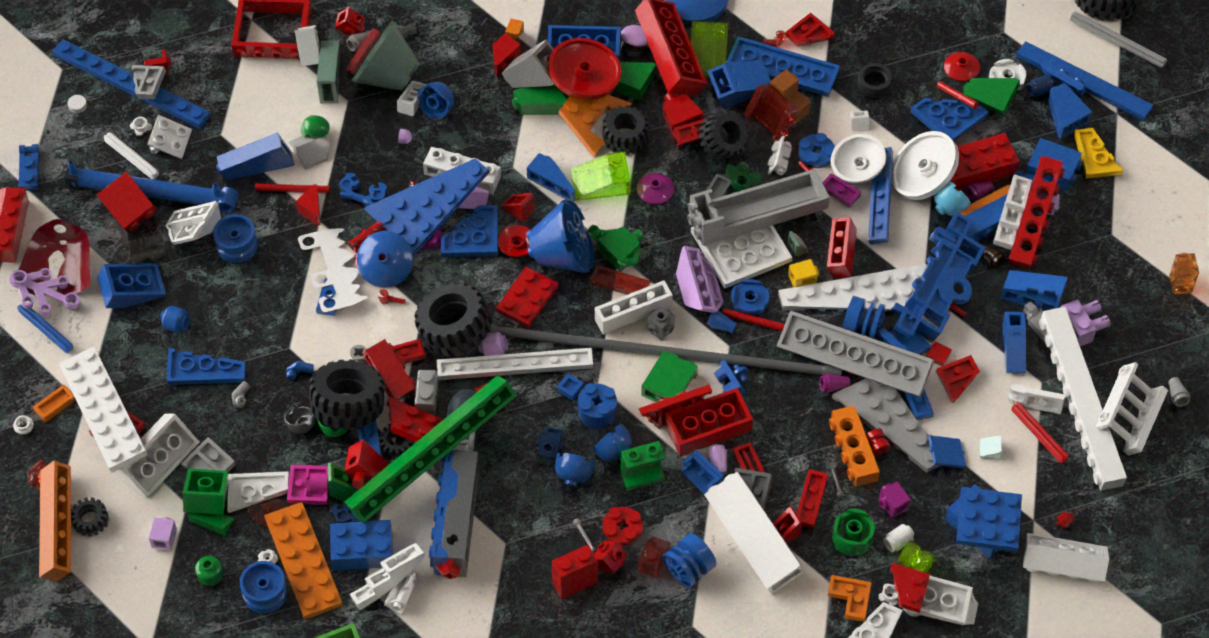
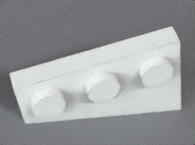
M289 472L229 474L228 513L287 494Z

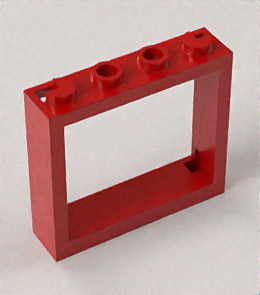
M238 0L231 44L233 57L300 59L297 44L240 42L244 12L302 14L300 28L308 27L312 11L311 0Z

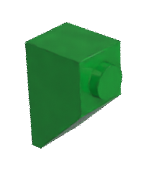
M329 463V495L346 501L359 489L352 486L353 479L345 472L344 468Z

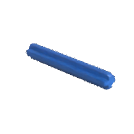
M22 303L18 305V312L65 353L73 350V344L32 308H24Z

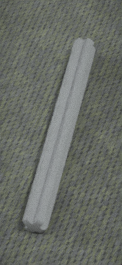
M1073 12L1070 17L1072 22L1160 68L1164 67L1167 62L1166 58L1078 12Z

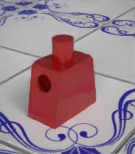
M667 93L664 96L666 102L663 103V116L671 135L675 127L703 119L702 110L686 94L676 97L674 93Z
M363 439L349 447L345 472L353 479L352 486L360 489L385 469L389 463Z

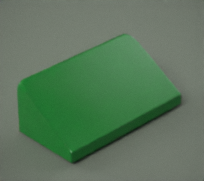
M188 514L189 522L224 536L234 521V518L225 514Z

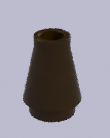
M984 243L981 244L986 247L981 255L991 268L997 269L1001 267L1005 261L1003 253Z

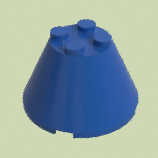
M565 199L561 201L535 227L527 231V238L530 244L528 253L531 258H535L539 266L587 273L590 272L589 269L593 268L594 247L590 238L591 233H587L582 221L585 220V217L573 200Z

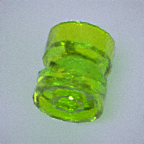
M909 541L902 550L897 563L927 573L936 556L926 549L921 551L918 544Z

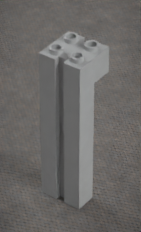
M816 169L715 199H712V189L690 195L687 218L689 224L696 228L694 229L696 239L700 240L702 246L828 209L829 195Z

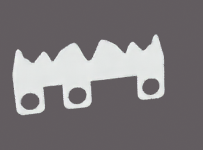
M342 228L325 229L301 235L298 238L301 249L307 250L320 246L328 270L313 273L311 280L315 288L333 284L336 292L335 296L330 298L336 302L332 308H326L323 305V302L329 298L321 297L319 299L323 312L352 306L368 298L367 296L355 294L360 285L351 284L358 275V269L343 267L354 256L348 250L339 248L345 243V241L336 239L338 233L344 230ZM306 237H312L315 240L311 246H305L302 241ZM318 275L327 276V281L323 284H318L315 278Z

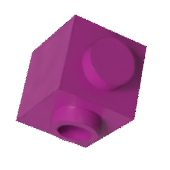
M898 482L887 484L881 489L879 504L882 509L887 510L892 518L909 509L911 499Z

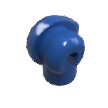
M296 361L287 367L286 377L294 380L301 371L313 373L314 364Z

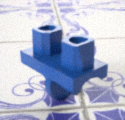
M725 360L721 361L722 367L716 370L714 375L720 383L728 378L731 380V382L723 386L724 391L727 392L738 388L741 396L744 395L746 392L738 380L741 379L742 382L747 381L746 375L749 372L747 367H739L738 364H735L733 366L735 371L733 372Z

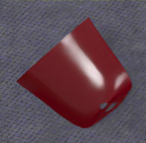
M54 219L40 226L33 234L18 270H23L29 274L40 271L43 268L49 269V257L54 252L60 251L65 261L59 269L57 278L59 276H66L69 279V283L65 289L57 286L56 292L66 295L67 293L77 294L84 291L91 285L90 245L87 233L81 227L61 219ZM63 225L66 231L58 233L54 230V226ZM65 240L66 244L62 245L60 241ZM41 279L33 280L36 283L44 282ZM27 288L28 293L35 295L34 290Z

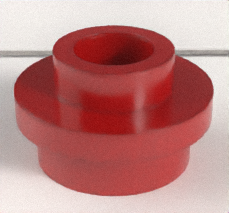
M1065 511L1057 517L1059 520L1056 522L1057 526L1060 525L1063 529L1075 520L1073 517L1074 513Z

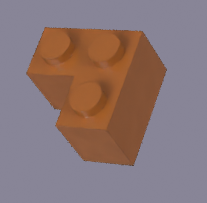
M785 69L770 81L769 104L795 124L810 113L811 101L807 96L802 95L798 91L799 79L797 76Z

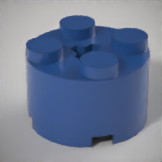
M589 383L581 390L578 396V416L585 426L591 429H602L604 426L614 422L617 416V397L613 388L603 384Z

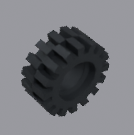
M390 423L388 428L385 426L383 432H380L379 443L383 455H387L388 459L393 456V460H395L414 445L415 442L404 438L405 442L402 445H391L390 440L392 438L401 436L391 432Z
M88 497L84 498L85 502H82L80 499L78 501L79 505L74 504V510L71 509V521L74 529L83 536L87 533L88 537H92L91 533H94L95 536L98 535V530L102 533L104 531L103 526L107 527V521H109L104 503H101L99 499L95 501L93 497H91L90 501ZM88 512H95L97 514L96 519L91 522H84L82 520L83 515Z

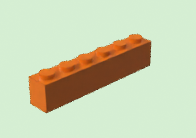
M53 461L40 470L39 577L57 582L71 573V466Z

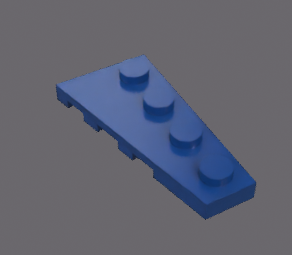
M168 348L167 385L242 383L246 381V363L244 361L222 357L216 359L211 358V355L203 354V356L194 355L192 352L184 351L183 353Z

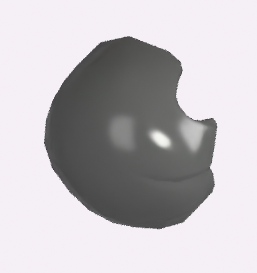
M293 407L289 414L285 413L284 421L292 432L304 434L315 425L316 417L312 414L309 407Z

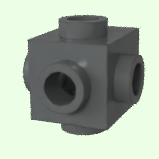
M660 306L657 310L649 313L647 317V330L662 341L675 328L674 315L669 310H665Z

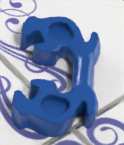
M347 173L339 182L341 198L346 200L352 199L366 206L385 199L388 190L385 184L378 183L379 188H374V185L370 186L369 196L354 193L352 190H357L360 185L354 173Z

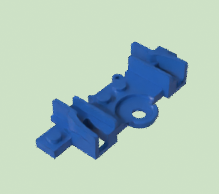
M956 212L946 230L937 227L930 235L929 240L937 244L931 250L936 258L930 255L926 259L928 264L922 276L912 282V287L915 290L906 300L905 305L902 306L896 302L890 311L899 316L893 328L894 330L909 339L916 331L928 341L934 342L942 333L950 317L947 311L952 301L959 305L969 301L972 295V287L965 276L976 267L986 248L966 236L973 222L972 220ZM955 284L961 285L963 293H956L953 286ZM923 315H924L932 324H930V323H928L927 321H925L924 319H922Z

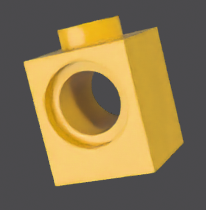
M809 259L789 265L788 276L793 287L816 284L819 270L816 265H813L812 260Z

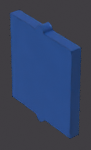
M929 435L928 439L931 448L929 451L932 453L934 465L957 468L966 467L965 452L962 450L960 439Z

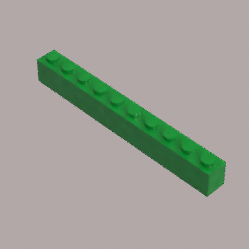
M497 375L344 503L353 515L364 523L513 400L517 394L505 379Z

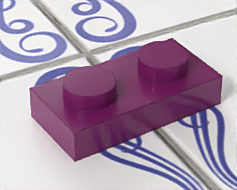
M832 173L823 181L828 195L849 208L861 197V191Z

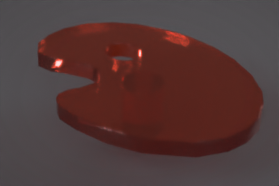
M275 497L269 499V502H260L248 506L247 510L250 517L257 524L268 528L264 515L286 508V505L279 498ZM260 507L262 511L257 512L256 508Z

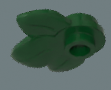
M746 161L739 163L736 167L730 164L726 167V175L732 181V187L738 192L757 186L761 180V173H751Z

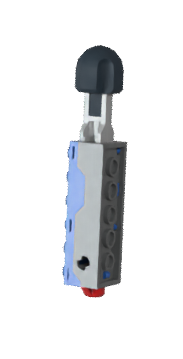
M467 389L456 393L449 403L447 417L477 393V391ZM486 422L476 430H481L482 428H484ZM476 430L447 453L445 457L441 458L442 474H439L438 480L440 492H437L436 504L438 505L437 510H434L435 528L432 527L431 540H433V544L429 547L430 567L434 569V575H443L447 579L467 577L480 472L478 452L473 451Z

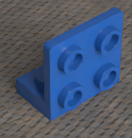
M885 328L878 331V341L919 355L930 349V344L916 331L910 339L894 329L890 332Z

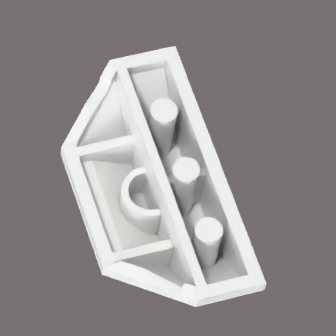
M214 201L174 211L165 225L171 242L174 245L213 233L215 225L221 219L219 205Z

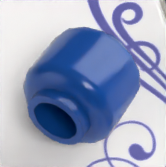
M176 306L167 307L160 315L163 328L169 331L180 333L186 330L190 324L188 312Z

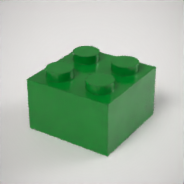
M188 468L183 490V512L224 515L228 495V471Z

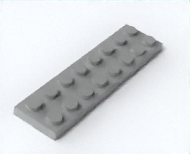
M791 310L777 344L778 348L921 397L934 364V360Z

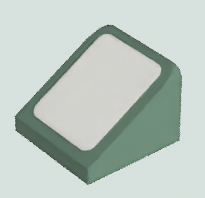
M790 231L788 244L795 256L807 253L808 249L802 239L793 231Z

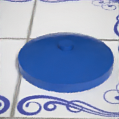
M729 0L665 1L675 3L683 24L701 25L717 19L725 11Z

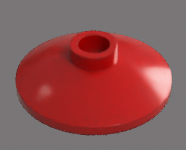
M956 52L946 58L944 71L955 81L967 82L971 78L977 77L980 71V64L973 55L965 52Z
M521 225L505 228L498 237V245L501 251L511 257H522L529 254L528 247H530L527 238V231H530V229Z

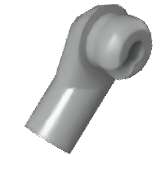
M245 381L232 392L233 404L237 408H242L246 404L244 394L250 389V385Z

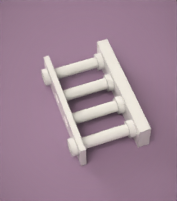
M1136 362L1124 365L1119 370V376L1103 412L1098 417V423L1095 427L1098 430L1111 427L1125 439L1126 445L1123 452L1128 456L1142 452L1168 392L1164 386L1151 389L1134 374L1138 366ZM1130 382L1146 394L1144 403L1128 390ZM1124 397L1139 409L1137 418L1121 405ZM1117 412L1133 425L1131 433L1127 432L1114 420Z

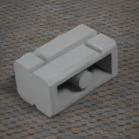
M418 370L415 407L435 416L439 383L438 371Z

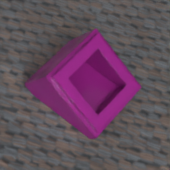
M438 229L421 249H441V237L444 233Z

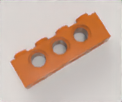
M855 405L833 410L831 419H829V425L831 430H834L836 433L835 441L837 446L841 447L842 461L844 464L847 463V473L850 481L853 480L855 487L878 482L879 469Z

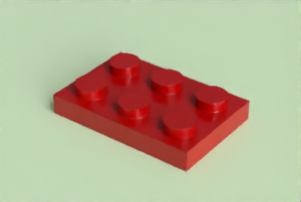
M525 267L496 306V312L529 328L557 290L558 282Z

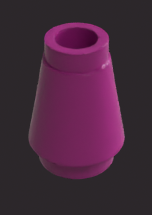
M991 181L971 183L965 188V194L970 201H978L992 192L994 186Z
M825 374V376L820 377V389L822 392L830 393L850 386L849 377Z

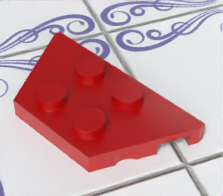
M709 384L688 392L683 391L676 396L663 398L659 402L641 407L639 411L642 417L646 416L650 423H654V426L661 428L665 426V413L704 400L705 395L712 393V388Z
M392 397L388 398L387 406L390 411L391 432L401 437L417 442L443 421V419L414 406H410Z

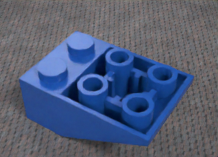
M762 60L726 63L708 70L723 110L770 91L771 80Z

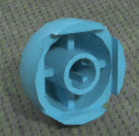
M950 181L942 190L934 194V201L937 204L935 208L940 214L944 215L946 213L949 216H953L956 212L960 213L967 209L971 202L961 190H956L954 188L956 185Z

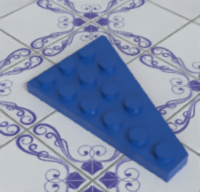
M475 158L373 203L364 210L376 221H380L387 231L401 235L409 243L415 255L490 171Z

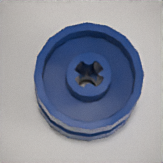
M232 214L223 217L217 222L214 227L213 236L217 252L223 260L230 263H241L253 257L257 251L258 242L253 222L248 217Z
M257 561L249 565L242 572L240 588L243 600L252 611L261 614L272 613L285 603L288 595L285 576L281 568L275 563Z

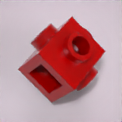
M348 7L338 13L335 28L348 37L362 33L365 17Z
M603 541L597 547L594 555L598 560V568L603 573H616L623 565L628 554L623 550V546L619 542Z

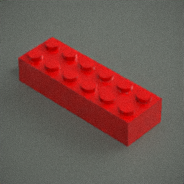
M643 0L635 12L667 91L679 95L686 94L689 97L696 98L708 85V82L675 3L665 0Z

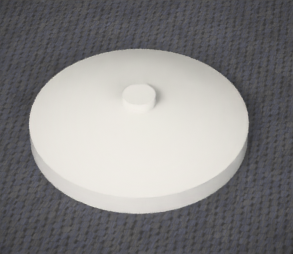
M937 131L922 133L911 139L902 147L894 159L892 167V184L902 196L911 200L925 199L938 193L949 183L958 167L959 151L957 145L948 135Z

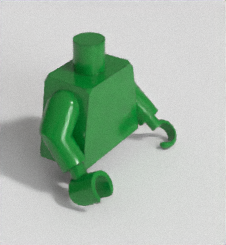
M593 224L589 227L587 233H591L590 238L592 240L598 238L597 250L619 272H622L626 267L637 265L641 255L639 241L644 239V235L639 229L630 233L625 227L602 230Z

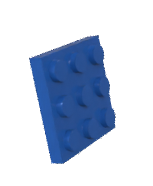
M961 487L956 544L1017 552L1019 548L1022 494Z

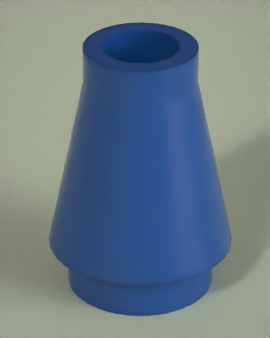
M720 311L711 313L707 322L711 326L710 328L730 333L733 332L737 324Z

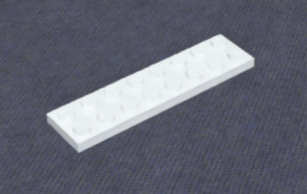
M95 347L59 363L111 473L147 456L148 454Z

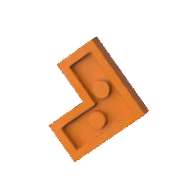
M831 575L827 596L847 600L845 619L865 622L871 582Z

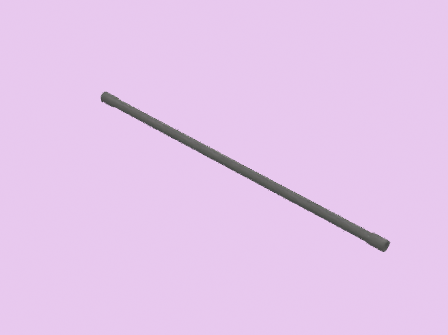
M491 324L489 333L500 332L502 336L505 335L512 338L661 355L663 351L685 359L718 363L725 360L727 364L825 376V374L841 376L842 369L830 365L822 366L509 328Z

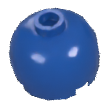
M430 82L421 88L417 94V99L419 98L420 104H418L420 109L430 118H435V116L439 119L443 118L451 111L454 105L452 90L442 82Z
M623 424L614 428L616 431L609 432L593 449L602 460L607 462L621 460V451L630 449L632 445L631 434Z
M557 453L555 471L558 477L565 481V485L576 487L577 483H584L592 476L595 461L590 459L589 463L585 461L586 457L563 453V457H561L560 453Z

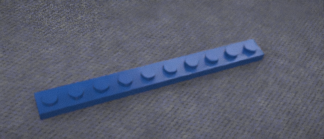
M64 39L52 51L53 56L137 97L133 80L134 74ZM159 88L155 99H141L199 129L210 117L209 111L162 88Z

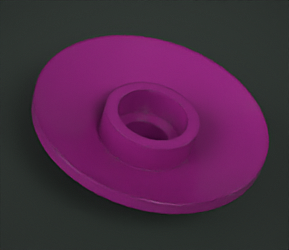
M652 173L640 179L637 185V193L644 202L659 205L671 199L674 193V185L667 176Z

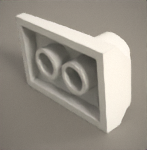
M930 576L920 613L904 608L903 610L908 615L914 617L923 615L960 625L974 624L978 602L973 596V587Z

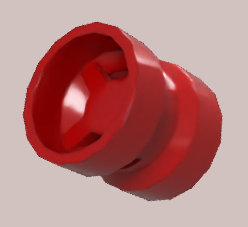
M881 428L874 429L866 434L873 455H880L891 447L888 440H885V434Z

